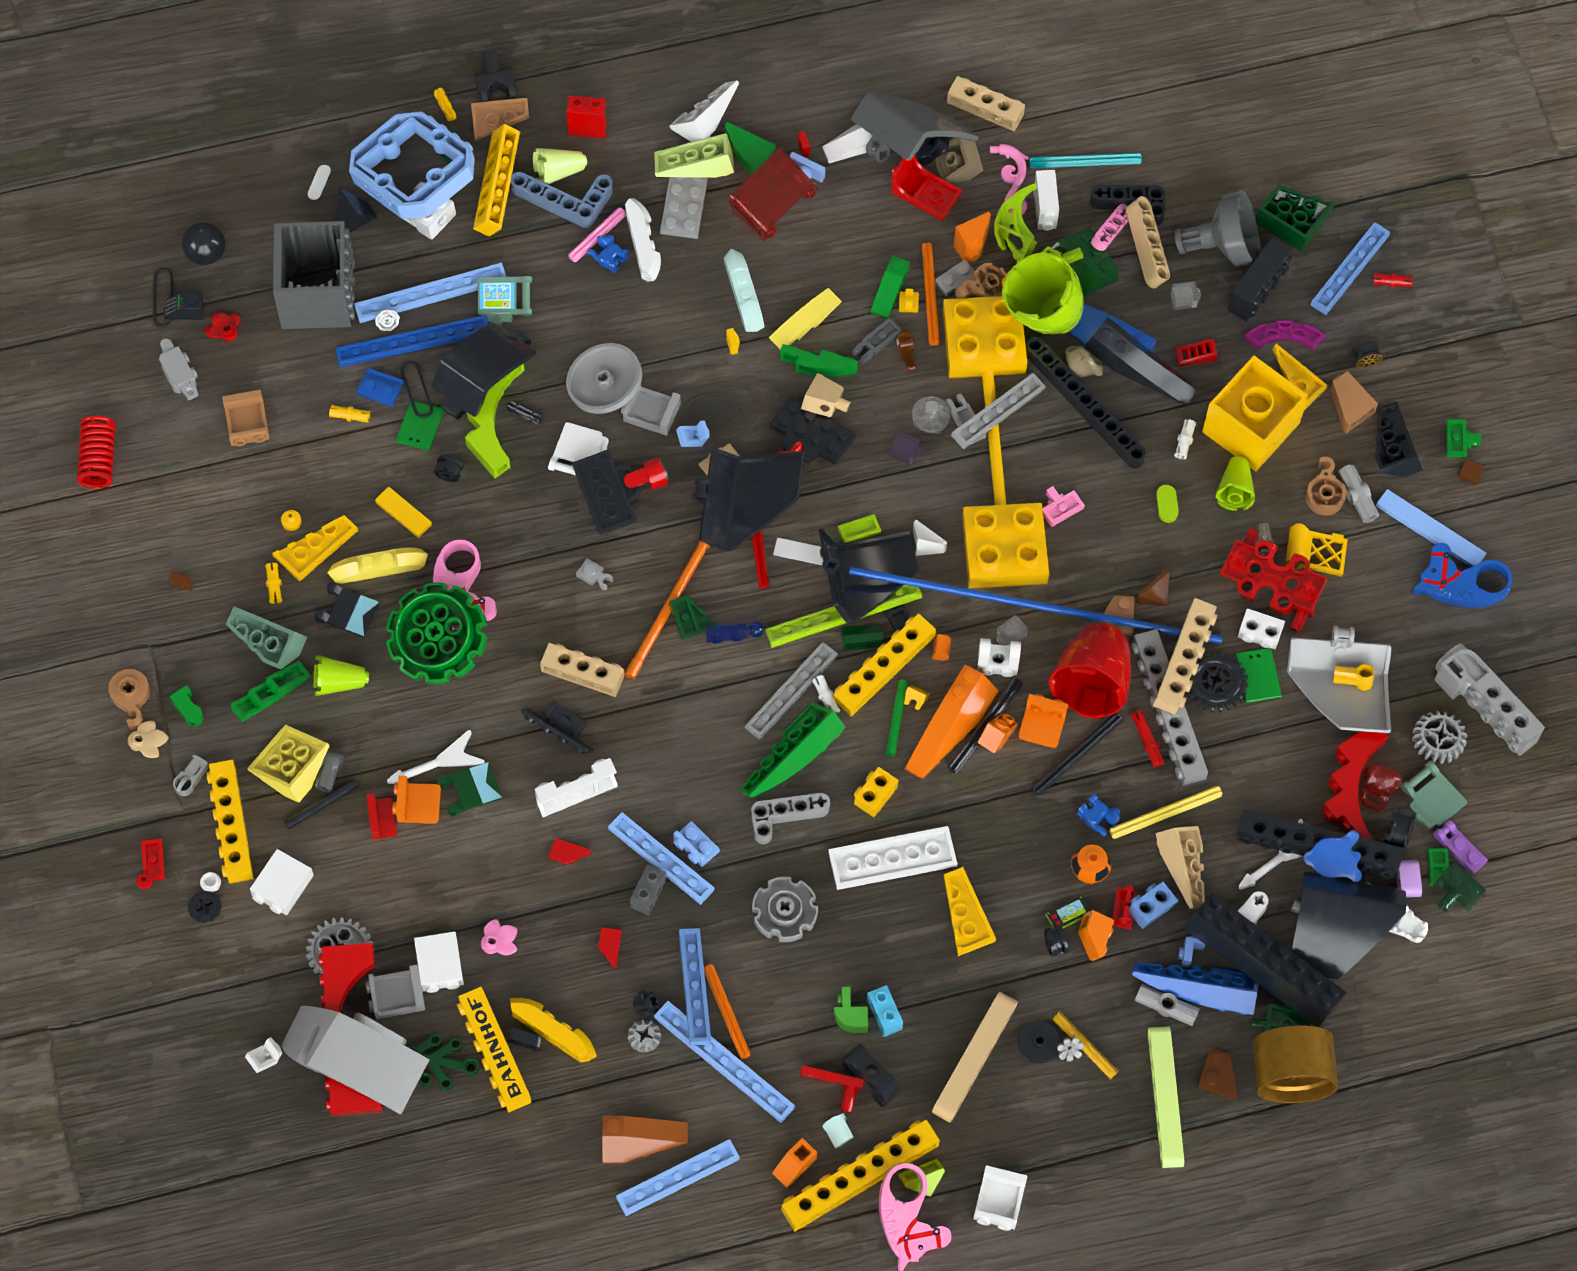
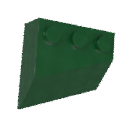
M1090 226L1056 242L1051 247L1063 254L1080 247L1083 252V258L1069 265L1077 274L1083 297L1117 282L1119 269L1106 249L1100 251L1091 244L1095 233Z

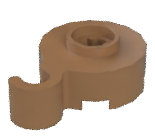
M984 263L972 273L968 280L963 281L958 286L955 292L956 297L965 298L967 295L974 296L975 298L1002 296L1003 287L1001 281L1007 273L1003 268L999 269L993 266V263Z
M1321 457L1318 468L1324 467L1326 469H1323L1308 484L1305 499L1308 507L1313 512L1327 516L1335 514L1342 508L1347 491L1345 484H1342L1336 479V476L1332 475L1335 468L1334 461L1329 457Z
M125 669L119 671L111 678L108 692L114 705L127 712L129 716L136 717L126 721L129 729L136 730L143 723L144 719L140 709L150 699L151 690L146 677L141 672L135 669ZM129 688H132V689H131L132 692L127 693L126 690L129 689Z

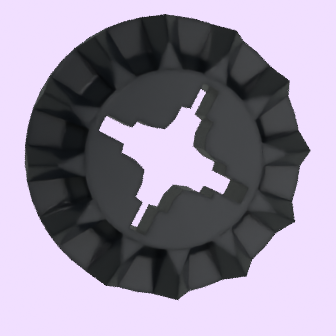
M209 891L195 894L188 904L190 916L196 922L204 924L210 921L213 922L220 915L222 908L218 896ZM201 902H203V904H205L206 906L211 905L208 907V914L204 910L199 911L202 909Z

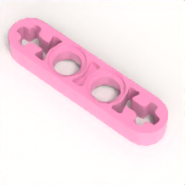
M1120 204L1094 235L1091 244L1095 249L1104 251L1127 224V205Z

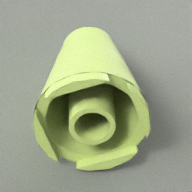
M536 148L537 152H533L534 172L539 174V177L536 179L546 184H551L578 173L587 166L586 155H583L581 151Z

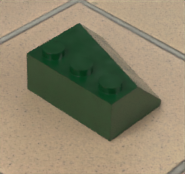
M1278 185L1259 207L1255 218L1259 226L1302 252L1321 229L1336 203L1321 201L1316 196L1311 198L1301 195L1300 191Z

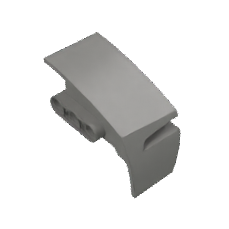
M313 1006L300 1007L281 1045L285 1053L299 1064L358 1091L398 1114H402L429 1062L428 1058L406 1047V1039L365 1015L355 1013L352 1019L339 1012Z

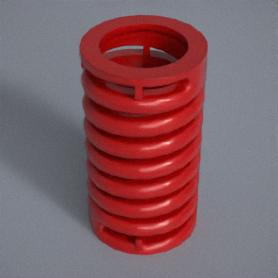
M87 416L80 421L77 482L89 488L108 487L112 484L113 447L115 446L114 434L116 423L111 418L105 416Z

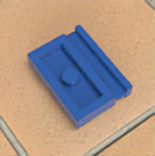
M367 368V372L357 389V395L393 407L401 391L400 389L404 385V381Z

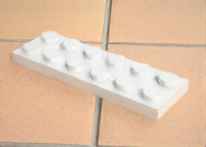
M948 826L828 849L837 890L957 866Z

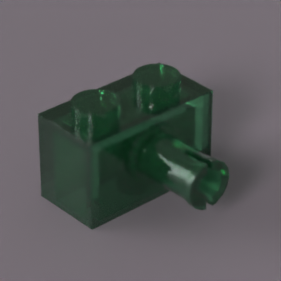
M1454 863L1442 875L1438 883L1447 894L1437 902L1439 908L1444 905L1442 910L1447 912L1457 901L1469 912L1482 899L1486 889L1459 865Z

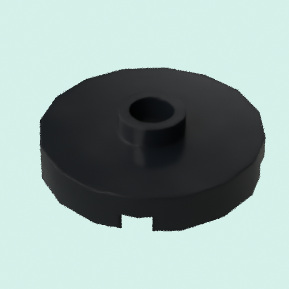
M1036 1021L1023 1028L1019 1036V1049L1021 1054L1029 1059V1061L1045 1063L1051 1061L1058 1053L1057 1045L1060 1044V1037L1058 1031L1052 1025ZM1037 1039H1042V1040H1043V1043H1042V1044H1038V1043L1036 1042V1040H1037Z

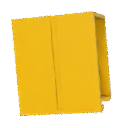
M1253 356L1211 401L1202 432L1232 455L1246 458L1249 461L1250 468L1256 472L1300 424L1308 395L1256 356Z

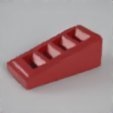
M1207 339L1175 348L1178 367L1216 362L1218 356L1214 339ZM1198 350L1202 351V355L1199 356ZM1191 351H1193L1194 357H1191ZM1184 352H1186V357H1187V359H1185V360H1184L1183 354H1182V353H1184Z

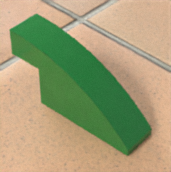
M726 122L725 134L727 133L737 161L755 180L775 192L782 181V170L770 165L776 156V145Z

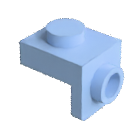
M700 421L697 426H679L676 430L681 447H702L709 438V429L705 421Z

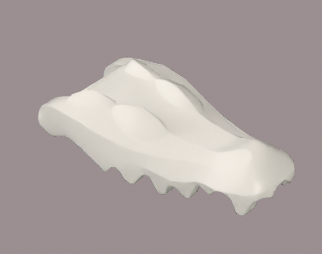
M1407 906L1404 916L1389 932L1404 936L1410 941L1418 943L1425 938L1428 932V923L1414 916V912Z

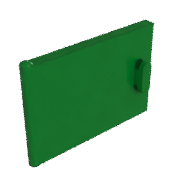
M414 401L416 410L420 415H426L430 412L429 404ZM410 402L396 438V443L430 451L445 411L441 407L433 406L432 414L429 417L421 418L414 413Z
M1271 648L1236 653L1237 662H1241L1239 668H1245L1246 672L1244 674L1248 676L1246 682H1248L1249 686L1245 688L1247 690V694L1244 695L1245 703L1282 698Z

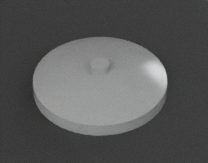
M616 343L596 345L584 351L572 363L566 378L568 394L577 407L589 413L602 414L617 410L627 404L637 393L642 381V367L636 355L623 345Z

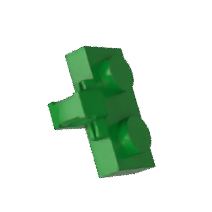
M1446 419L1447 457L1466 458L1467 448L1480 446L1481 433H1471V431L1466 430V419Z

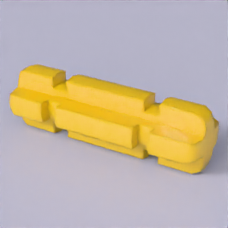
M443 88L434 90V96L438 100V104L445 114L447 121L455 120L456 113L452 109V105L445 95Z

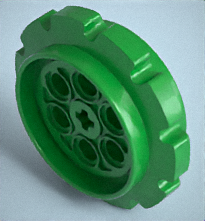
M434 582L425 584L421 592L412 589L398 601L400 609L398 611L393 610L388 619L386 631L392 634V637L386 643L392 660L396 663L401 661L399 669L416 681H420L425 677V681L428 684L436 685L449 683L452 675L461 678L474 668L475 663L473 659L475 656H482L488 637L485 633H482V629L487 626L484 611L478 604L472 605L474 597L458 586H453L452 589L448 590L447 584ZM446 610V615L443 618H439L440 612ZM423 616H427V621L420 624V619ZM460 624L459 629L456 632H452L453 626ZM421 635V640L418 643H414L415 637ZM454 643L453 649L447 651L448 644ZM434 648V654L428 657V651Z

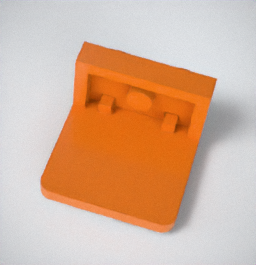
M1029 694L1019 731V739L1056 748L1064 725L1068 704L1060 699L1051 700L1045 698L1041 694Z
M399 776L398 783L394 784V795H397V802H393V814H396L398 823H438L441 797L440 785L408 783L407 776Z

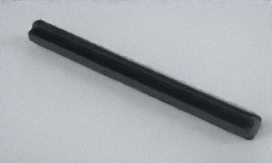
M1014 678L950 762L948 765L949 771L956 774L978 746V741L987 724L1003 713L1021 689L1023 684L1021 680Z
M1115 713L1037 781L1032 786V791L1037 796L1041 795L1122 722V716Z

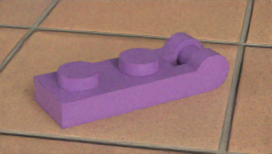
M1447 820L1441 829L1438 828L1433 832L1434 837L1445 848H1448V851L1471 875L1475 874L1487 863L1488 859L1456 828L1452 821ZM1449 833L1452 836V838L1448 839L1446 837V834Z

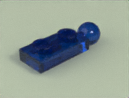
M753 622L749 627H746V623L706 627L707 643L712 642L713 644L729 640L738 642L747 639V635L758 638L764 633V627L759 622Z

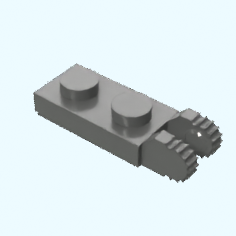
M888 318L863 338L862 342L852 350L851 354L857 356L867 348L869 351L859 360L862 364H865L873 355H877L893 342L903 330L891 318Z

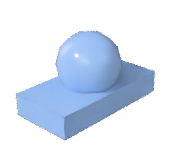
M795 152L791 153L789 156V167L795 169L793 175L797 182L807 183L811 178L821 183L823 182L825 167Z

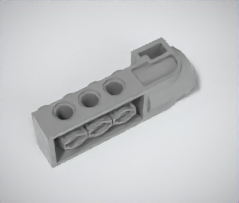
M1460 643L1439 659L1435 668L1438 672L1434 680L1452 699L1458 695L1464 696L1468 705L1478 711L1481 719L1492 726L1495 734L1506 741L1512 752H1516L1521 756L1538 742L1545 727L1476 653L1468 650Z

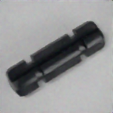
M510 400L507 404L508 411L516 412V415L528 421L532 420L534 424L539 425L543 419L542 414L534 413V410L522 404L518 405V402Z

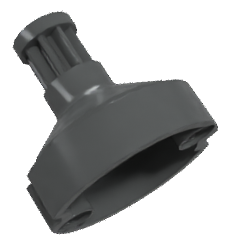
M1239 190L1222 194V199L1218 202L1212 221L1200 223L1196 227L1177 228L1175 230V244L1179 253L1183 255L1188 254V251L1218 248L1236 267L1253 264L1260 255V241L1255 214L1245 191Z

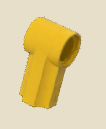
M1362 664L1357 668L1335 666L1333 683L1355 685L1356 688L1362 691L1372 688L1374 680V669L1372 666Z

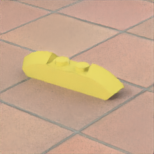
M398 548L359 555L333 564L328 574L335 583L344 584L415 571L425 566L428 554L420 548Z

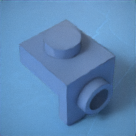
M1195 936L1186 937L1183 947L1179 948L1178 959L1182 960L1181 967H1190L1193 949L1204 950L1206 946Z

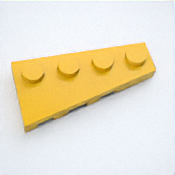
M343 515L322 526V529L315 533L311 532L295 543L294 541L281 551L277 550L272 554L297 580L301 581L358 532V528Z
M962 867L944 874L958 956L996 942V937L964 868Z

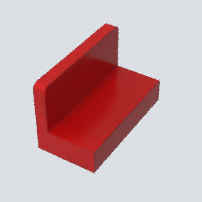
M375 794L366 795L372 839L396 837L397 830L395 814H393V799H376Z

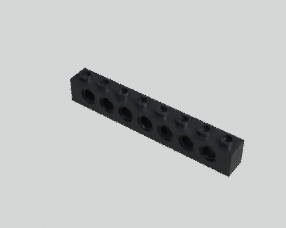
M1243 809L1236 840L1245 844L1260 845L1265 849L1280 850L1286 854L1301 855L1304 858L1305 853L1310 851L1321 839L1331 836L1342 837L1346 834ZM1255 830H1262L1263 832L1258 833ZM1280 834V835H1282V836H1284V837L1279 838V837H1276L1275 835ZM1359 837L1358 841L1352 846L1353 851H1358L1363 855L1357 863L1359 870L1365 873L1380 874L1385 878L1397 879L1404 848ZM1300 839L1303 840V842H1297L1295 840ZM1376 859H1382L1384 861L1378 862Z

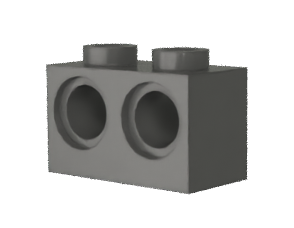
M647 864L630 898V908L648 916L650 915L667 881L665 871Z

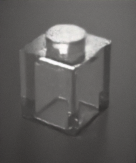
M1195 281L1172 284L1170 295L1174 310L1197 307L1201 294L1200 289L1196 288Z
M1014 615L997 628L996 639L1000 645L1006 646L1010 645L1011 641H1022L1027 637L1028 628Z

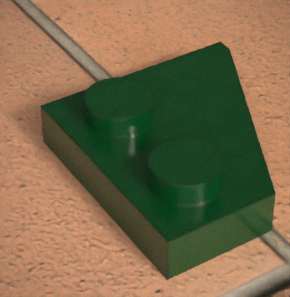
M689 596L669 601L681 640L718 629V625L715 622L713 623Z

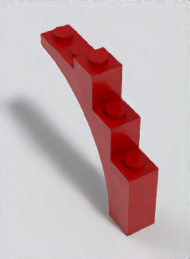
M1360 731L1337 747L1335 752L1336 759L1344 766L1330 776L1328 781L1329 787L1337 795L1324 803L1322 814L1334 826L1341 822V826L1346 833L1356 830L1360 838L1374 841L1366 829L1360 813L1358 783L1365 764L1377 750L1386 744L1388 735L1386 733Z

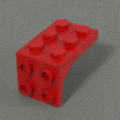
M915 155L910 161L902 157L901 163L895 165L891 172L892 180L890 185H892L891 193L941 221H944L963 193L962 189L923 168Z

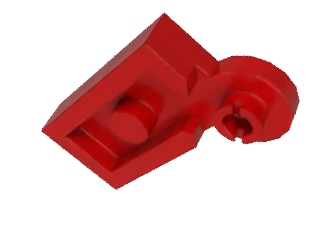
M162 838L141 841L144 873L138 875L136 884L142 890L149 889L153 881L165 880Z

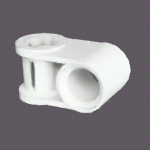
M1259 891L1254 892L1238 912L1251 922L1257 924L1267 909V895ZM1259 901L1262 902V904H1259L1258 906L1255 905V903H1258Z

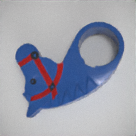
M1437 543L1431 550L1429 567L1424 573L1420 574V583L1414 587L1413 591L1414 595L1427 594L1437 601L1458 607L1483 608L1499 603L1508 596L1513 577L1508 566L1497 560H1486L1466 570L1458 571L1455 563L1450 559L1451 549L1449 545ZM1485 571L1497 572L1505 579L1506 587L1496 593L1487 592L1482 588L1479 589L1476 585L1477 576Z

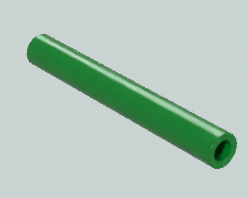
M902 679L898 680L887 740L885 755L889 757H894L896 753L905 693L907 691L908 681Z

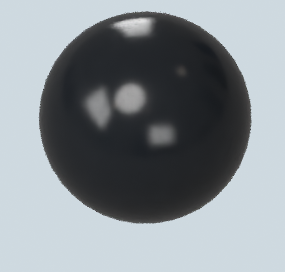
M206 222L194 224L183 236V251L186 257L193 263L199 265L212 264L219 260L225 251L224 235L213 224Z

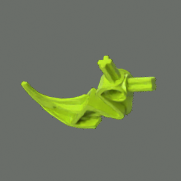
M1036 183L1017 191L1007 198L995 219L994 231L998 245L1002 251L1006 250V240L1017 263L1032 255L1037 244L1034 240V235L1030 232L1022 217L1024 199L1032 191L1038 189ZM1009 234L1021 238L1023 242L1022 249L1018 250L1014 243L1010 241ZM1047 246L1041 252L1056 254L1068 264L1083 258V252L1080 247L1063 254Z

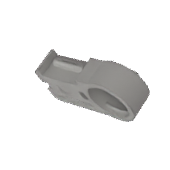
M192 755L193 759L184 769V772L181 771L173 781L174 789L180 796L190 795L209 768L207 761L197 755ZM189 780L191 786L187 790L181 791L184 783Z

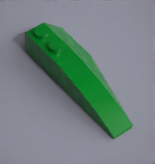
M812 702L781 734L783 739L779 744L775 743L772 746L773 752L771 755L763 758L760 762L761 768L751 774L740 789V792L752 798L787 780L809 764L820 753L824 752L827 746L839 737L846 727L833 710Z

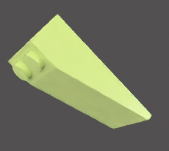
M727 133L654 152L656 177L716 178L734 173L733 150Z

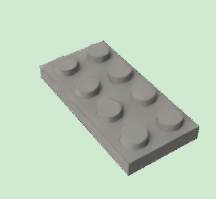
M709 177L669 178L660 234L698 239Z

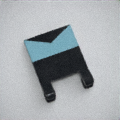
M330 582L327 586V593L338 596V599L330 615L322 610H316L315 620L364 637L379 602Z

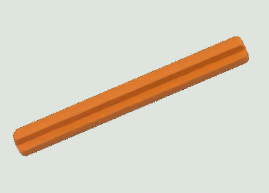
M709 964L704 967V974L741 1060L750 1057L749 1048L714 965Z

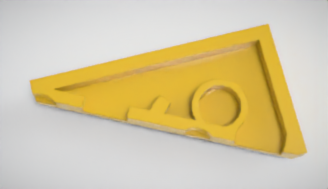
M1276 343L1272 351L1285 379L1308 395L1305 410L1327 389L1328 385Z

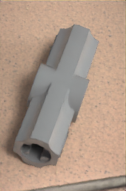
M1354 465L1344 466L1338 471V475L1342 483L1345 484L1347 499L1351 505L1355 506L1363 523H1369L1379 516L1371 499L1369 486L1366 482H1362Z
M1144 984L1141 985L1135 998L1136 1002L1158 1011L1161 1016L1172 1017L1190 1026H1193L1200 1010L1177 999L1172 993H1163ZM1169 1002L1172 1007L1165 1008L1162 1003Z

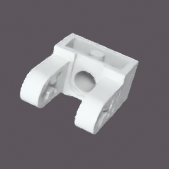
M420 182L413 191L415 192L425 183ZM448 199L429 216L405 218L404 220L416 227L420 233L433 240L456 215L454 202Z
M981 638L978 650L977 671L983 673V675L1001 674L1004 677L1017 676L1021 641H1011L1010 645L1006 646L991 644V639ZM994 659H1001L1003 662H1002V663H996V662H994L993 660H994Z

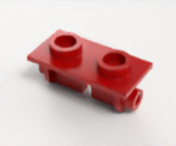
M1125 885V888L1117 887L1112 915L1114 922L1112 926L1131 930L1133 917L1128 911L1132 905L1130 901L1137 895V891H1134L1131 885Z

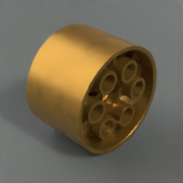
M1287 1026L1263 1032L1253 1040L1257 1094L1262 1099L1276 1103H1305L1326 1098L1337 1091L1338 1080L1334 1039L1332 1033L1328 1030L1314 1026Z

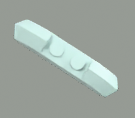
M730 249L724 257V263L746 332L759 331L764 328V322L746 261L742 253Z

